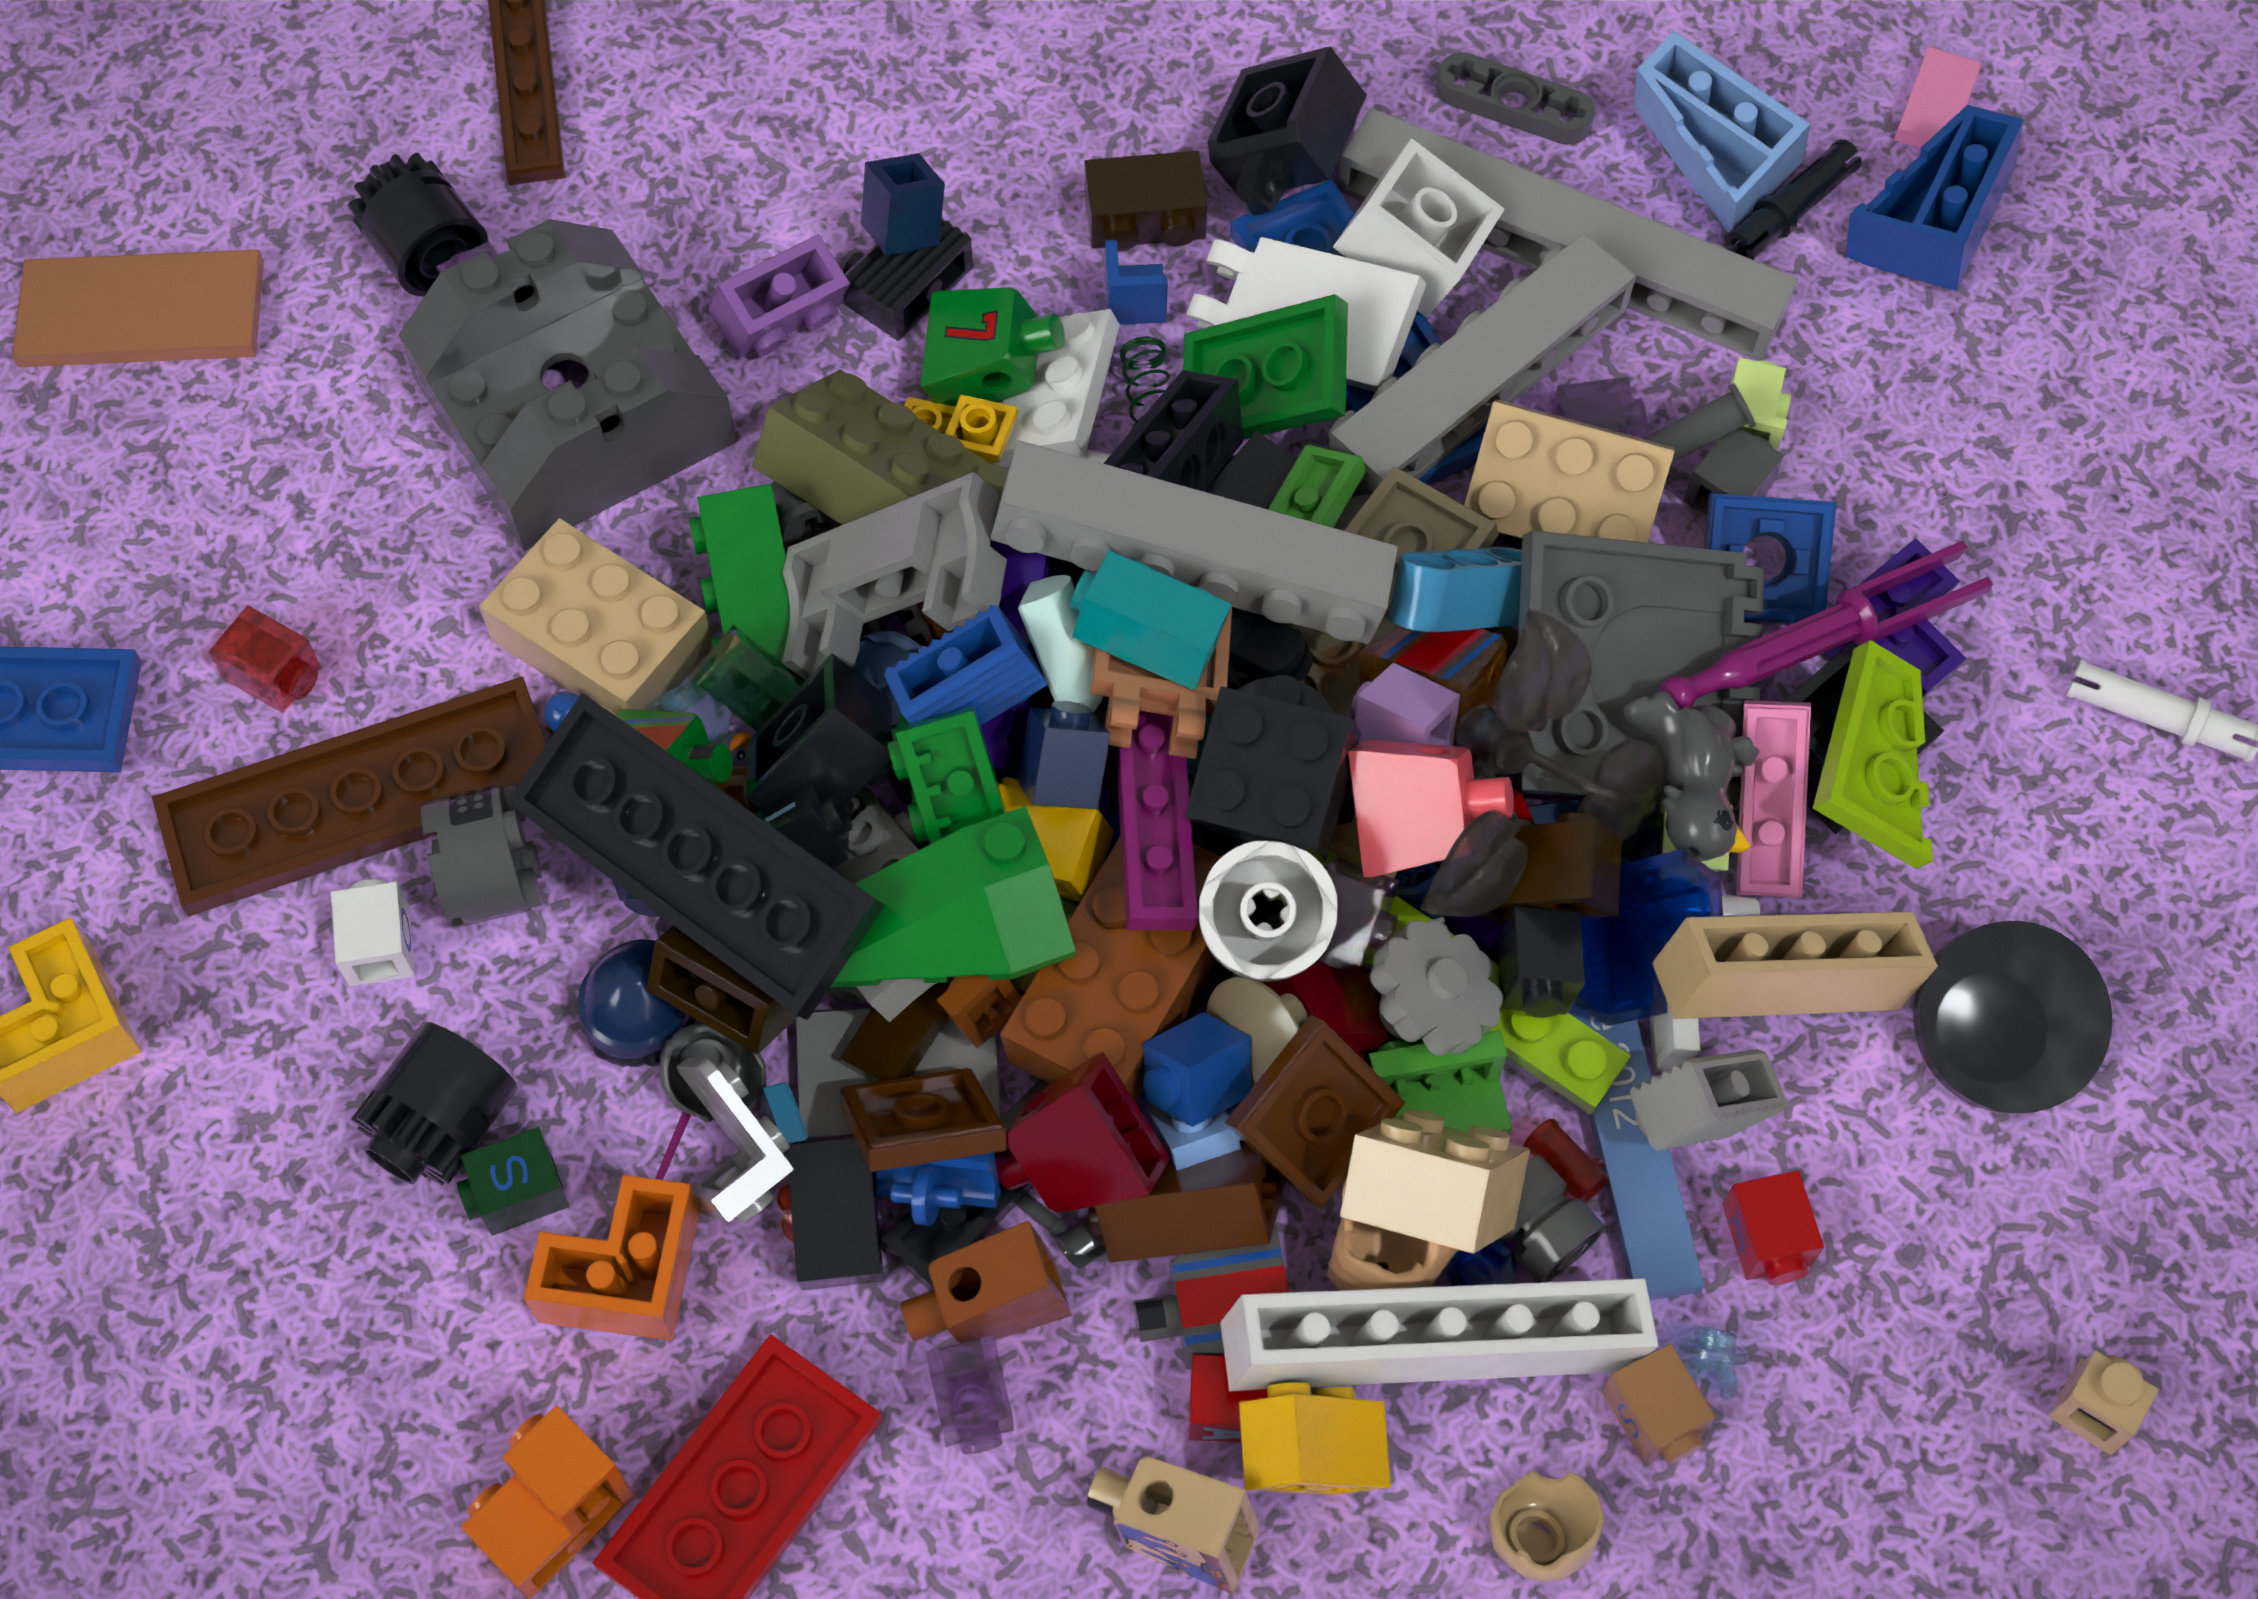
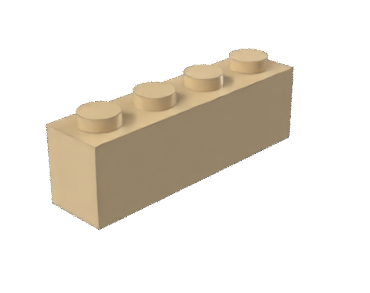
M1914 912L1686 917L1652 963L1674 1019L1900 1010L1938 967Z

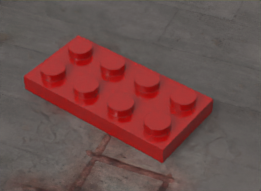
M770 1334L592 1564L598 1571L635 1599H749L882 1423V1413Z

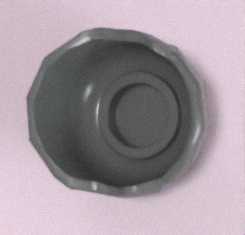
M700 1021L675 1032L673 1037L666 1042L660 1055V1083L674 1107L694 1117L698 1116L705 1122H711L714 1119L676 1068L686 1058L708 1059L716 1066L722 1061L728 1064L748 1090V1094L741 1100L749 1111L753 1109L762 1096L763 1088L766 1087V1064L761 1053L757 1055Z

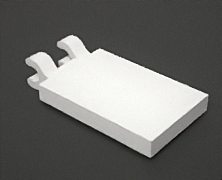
M1264 237L1260 238L1255 253L1233 243L1214 239L1206 262L1219 266L1217 270L1219 275L1235 279L1234 287L1227 305L1214 298L1194 294L1186 316L1190 319L1198 320L1196 326L1203 329L1336 294L1348 303L1346 385L1376 392L1394 374L1427 284L1417 274Z

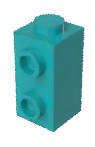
M1108 550L1097 573L1094 574L1085 570L1076 586L1070 607L1078 610L1079 615L1072 638L1195 691L1218 644L1232 604L1213 596L1202 588L1192 587L1155 571L1140 561L1130 560Z

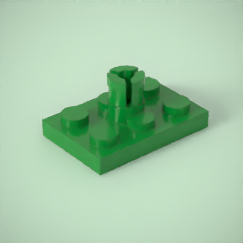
M1333 294L1184 333L1183 370L1238 379L1243 440L1251 438L1256 431L1266 435L1343 417L1346 411L1348 303L1338 295Z

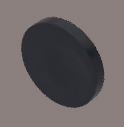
M2001 921L1968 930L1953 938L1935 954L1934 958L1938 967L1915 994L1913 1023L1916 1040L1923 1059L1937 1080L1947 1090L1967 1103L1982 1109L1999 1113L2021 1114L2038 1112L2060 1105L2079 1093L2092 1080L2102 1065L2108 1051L2112 1033V1008L2107 987L2099 970L2090 957L2077 944L2063 934L2043 925L2025 921Z

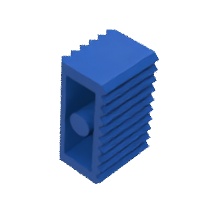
M989 605L987 612L978 611L975 619L967 618L964 626L956 625L952 633L944 632L941 640L933 639L930 647L921 646L918 654L910 653L907 661L899 660L895 668L887 667L884 673L897 705L909 723L974 705L981 726L1010 707L1022 704L1032 694L1048 685L1031 648L998 605Z

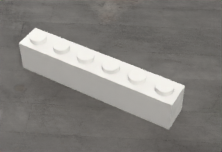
M1645 1279L1245 1294L1240 1296L1220 1322L1229 1391L1267 1389V1386L1273 1384L1296 1382L1309 1383L1310 1387L1614 1373L1649 1355L1658 1347Z

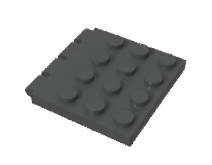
M1530 531L1523 534L1512 787L1516 791L1524 793L1598 799L1605 797L1612 800L1662 804V801L1667 798L1664 793V787L1670 784L1659 765L1653 747V740L1629 722L1622 711L1628 703L1641 697L1658 693L1661 683L1667 678L1676 675L1689 677L1712 666L1722 654L1762 637L1763 625L1744 623V614L1757 615L1763 613L1765 569L1762 567L1746 566V553L1542 531ZM1745 686L1740 689L1717 690L1696 699L1692 708L1699 705H1708L1721 709L1735 722L1736 733L1734 738L1743 736L1744 700L1760 701V688ZM1741 775L1733 777L1726 788V797L1732 808L1738 805V797L1741 794Z

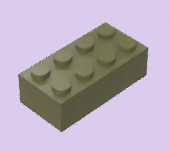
M840 369L768 406L752 464L753 468L842 525L972 472L999 492L997 506H999L1008 472L1007 469L991 464L968 450L954 436L941 433L920 420L906 406L893 403L872 390L858 376L845 373Z

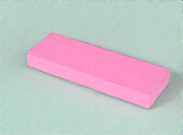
M1744 700L1743 736L1750 737L1753 745L1759 749V753L1753 765H1742L1744 771L1741 774L1739 828L1748 840L1751 848L1738 853L1736 895L1802 898L1811 703Z

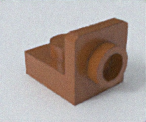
M988 975L956 976L951 982L949 989L937 1001L949 1015V1019L978 1049L1008 1022L1022 997L1009 979L989 980Z

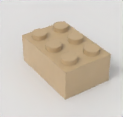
M1495 400L1493 401L1464 506L1496 523L1498 532L1522 538L1523 534L1530 531H1542L1648 543L1675 447L1506 401Z
M560 518L479 605L491 641L569 692L575 693L578 696L584 693L614 714H617L621 709L657 711L713 647L705 610Z

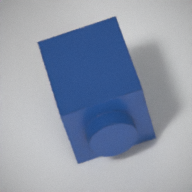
M1205 1012L1143 1043L1145 1071L1143 1083L1146 1101L1191 1127L1242 1101L1252 1089L1250 1036Z

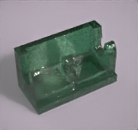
M735 624L689 676L690 682L699 689H703L756 731L806 681L783 665L778 658Z

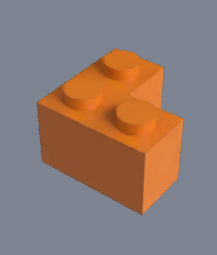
M622 1175L608 1241L539 1231L524 1294V1300L536 1321L544 1324L673 1341L701 1211L691 1184Z
M558 1405L545 1416L541 1413L532 1416L516 1430L509 1442L512 1448L502 1456L514 1475L504 1485L495 1483L485 1489L469 1507L468 1515L470 1517L460 1526L476 1546L527 1599H531L635 1498L617 1466Z

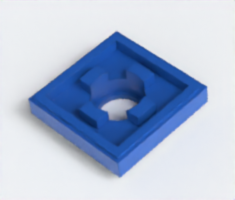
M1709 493L1704 549L1743 553L1745 545L1757 536L1766 535L1774 537L1785 550L1786 560L1783 569L1772 579L1764 580L1763 613L1757 615L1744 614V620L1796 623L1826 610L1837 502Z

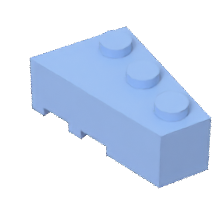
M1673 31L1637 68L1634 108L1727 232L1738 227L1752 215L1756 203L1764 196L1772 195L1804 160L1810 123L1677 32Z

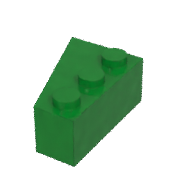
M772 484L697 497L700 516L689 518V524L696 555L708 553L712 576L700 578L707 615L719 613L724 635L712 638L718 674L731 673L735 689L761 685L771 677L785 680L801 677L782 664L789 632L790 602L783 576L786 556Z

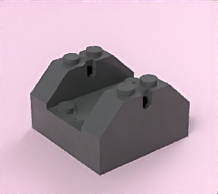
M552 219L508 239L509 250L492 259L483 251L442 271L399 333L415 381L524 552L531 549L559 518L571 526H575L737 443L728 397L700 356L693 353L643 280L640 269L614 231ZM565 360H573L576 365L582 363L589 370L586 382L578 389L575 388L571 380L552 390L547 389L542 383L545 371Z

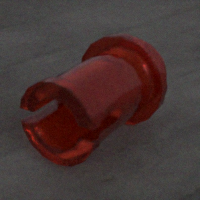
M1550 1118L1540 1124L1523 1144V1147L1530 1149L1533 1157L1539 1154L1542 1155L1567 1183L1564 1196L1567 1199L1580 1198L1584 1203H1587L1603 1189L1609 1180V1176L1602 1170L1605 1162L1599 1157L1591 1159L1559 1126V1123L1554 1118Z

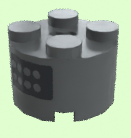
M497 784L422 803L421 822L423 835L436 832L438 839L432 840V854L427 855L430 870L443 912L447 920H452V928L454 929L531 911L533 907L542 905V896L538 879L542 878L536 846L533 840L525 842L521 822L526 820L525 815L507 803L518 787L517 784L507 786Z

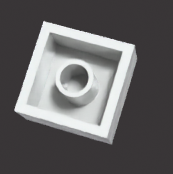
M1411 138L1377 181L1333 248L1346 258L1420 275L1427 285L1417 311L1427 318L1462 278L1505 209Z

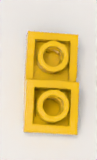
M960 395L956 407L913 397H907L904 404L917 418L941 433L954 436L962 442L965 448L991 464L1000 462L1019 415L1018 407L965 395Z

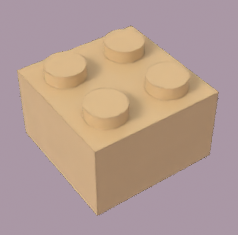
M1406 1109L1403 1115L1392 1119H1382L1381 1124L1355 1134L1340 1217L1474 1254L1515 1229L1530 1149L1510 1144V1134L1498 1129L1471 1126L1468 1132L1445 1127V1118L1439 1114L1418 1109Z

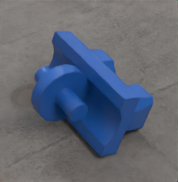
M996 1152L876 1171L878 1196L891 1197L892 1202L911 1204L914 1223L924 1226H932L935 1223L940 1207L960 1209L961 1205L996 1208L1001 1194L994 1157Z

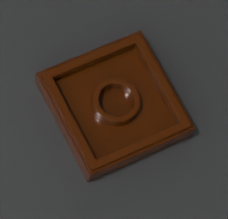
M1310 1015L1224 1123L1309 1203L1322 1209L1347 1178L1355 1134L1381 1124L1382 1119L1394 1118L1406 1102L1323 1020Z
M956 1069L840 1088L841 1111L870 1172L1006 1151V1129L972 1069Z

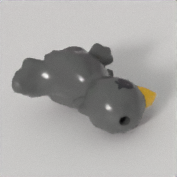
M1665 690L1628 703L1622 711L1625 718L1653 740V747L1659 765L1670 784L1664 787V793L1667 798L1662 803L1667 813L1665 827L1673 846L1685 857L1694 861H1708L1723 856L1727 852L1741 853L1750 849L1751 845L1736 824L1731 805L1726 797V788L1733 777H1739L1744 771L1739 764L1751 766L1758 756L1759 749L1753 745L1750 737L1741 736L1734 738L1736 733L1735 722L1721 709L1708 705H1699L1693 708L1684 707L1680 710L1673 698Z

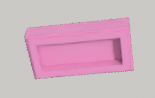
M1928 46L1894 140L1917 148H1921L1968 105L1982 62Z

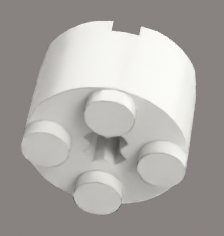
M1253 841L1245 843L1225 854L1213 866L1205 879L1198 905L1201 933L1213 956L1231 972L1257 981H1278L1290 978L1306 970L1316 962L1331 942L1338 916L1337 894L1334 884L1322 864L1305 850L1278 841ZM1262 894L1268 901L1279 897L1284 902L1286 907L1279 914L1280 922L1283 924L1281 927L1273 930L1266 922L1255 926L1250 921L1249 917L1256 909L1255 903L1252 900L1255 896Z

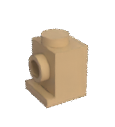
M2095 1350L2087 1359L2081 1358L2077 1362L2048 1417L2109 1455H2112L2135 1436L2160 1389L2145 1381L2141 1371L2129 1361L2114 1355L2104 1356ZM2081 1408L2085 1412L2089 1413L2098 1420L2107 1424L2109 1428H2106L2105 1426L2101 1425L2100 1423L2088 1417L2087 1415H2085L2077 1409Z

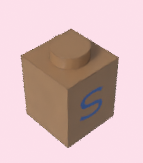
M1671 1343L1612 1373L1601 1391L1644 1465L1662 1455L1668 1465L1675 1464L1692 1455L1705 1445L1700 1435L1705 1433L1716 1417Z

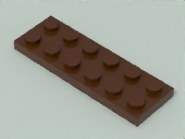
M524 677L500 683L152 796L180 904L187 916L189 917L436 835V832L423 835L421 806L425 801L497 784L502 786L517 784L518 786L546 746V741Z

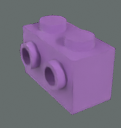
M817 234L719 283L708 311L738 360L754 351L759 356H765L783 346L789 340L788 334L806 325L809 331H813L832 321L839 314L837 307L841 303L850 283L820 234Z

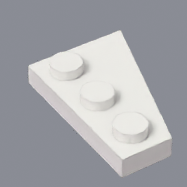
M1111 309L1059 317L1065 333L1064 347L1061 350L1038 354L1034 386L1028 392L1005 399L1002 404L1018 407L1019 415L999 463H994L995 465L1003 468L1009 467L1017 440L1070 455L1085 457L1120 327Z

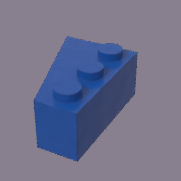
M1966 105L1921 147L1920 156L1903 172L1896 170L1885 181V188L1867 205L1861 203L1850 213L1846 257L1873 268L1957 291L2016 168L2024 119Z

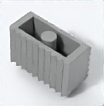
M1759 1049L1685 1059L1683 1064L1673 1065V1069L1663 1070L1661 1075L1652 1076V1080L1642 1081L1641 1085L1632 1086L1630 1092L1631 1100L1636 1109L1635 1117L1641 1132L1648 1138L1650 1146L1656 1151L1728 1138L1787 1109V1100L1767 1053Z

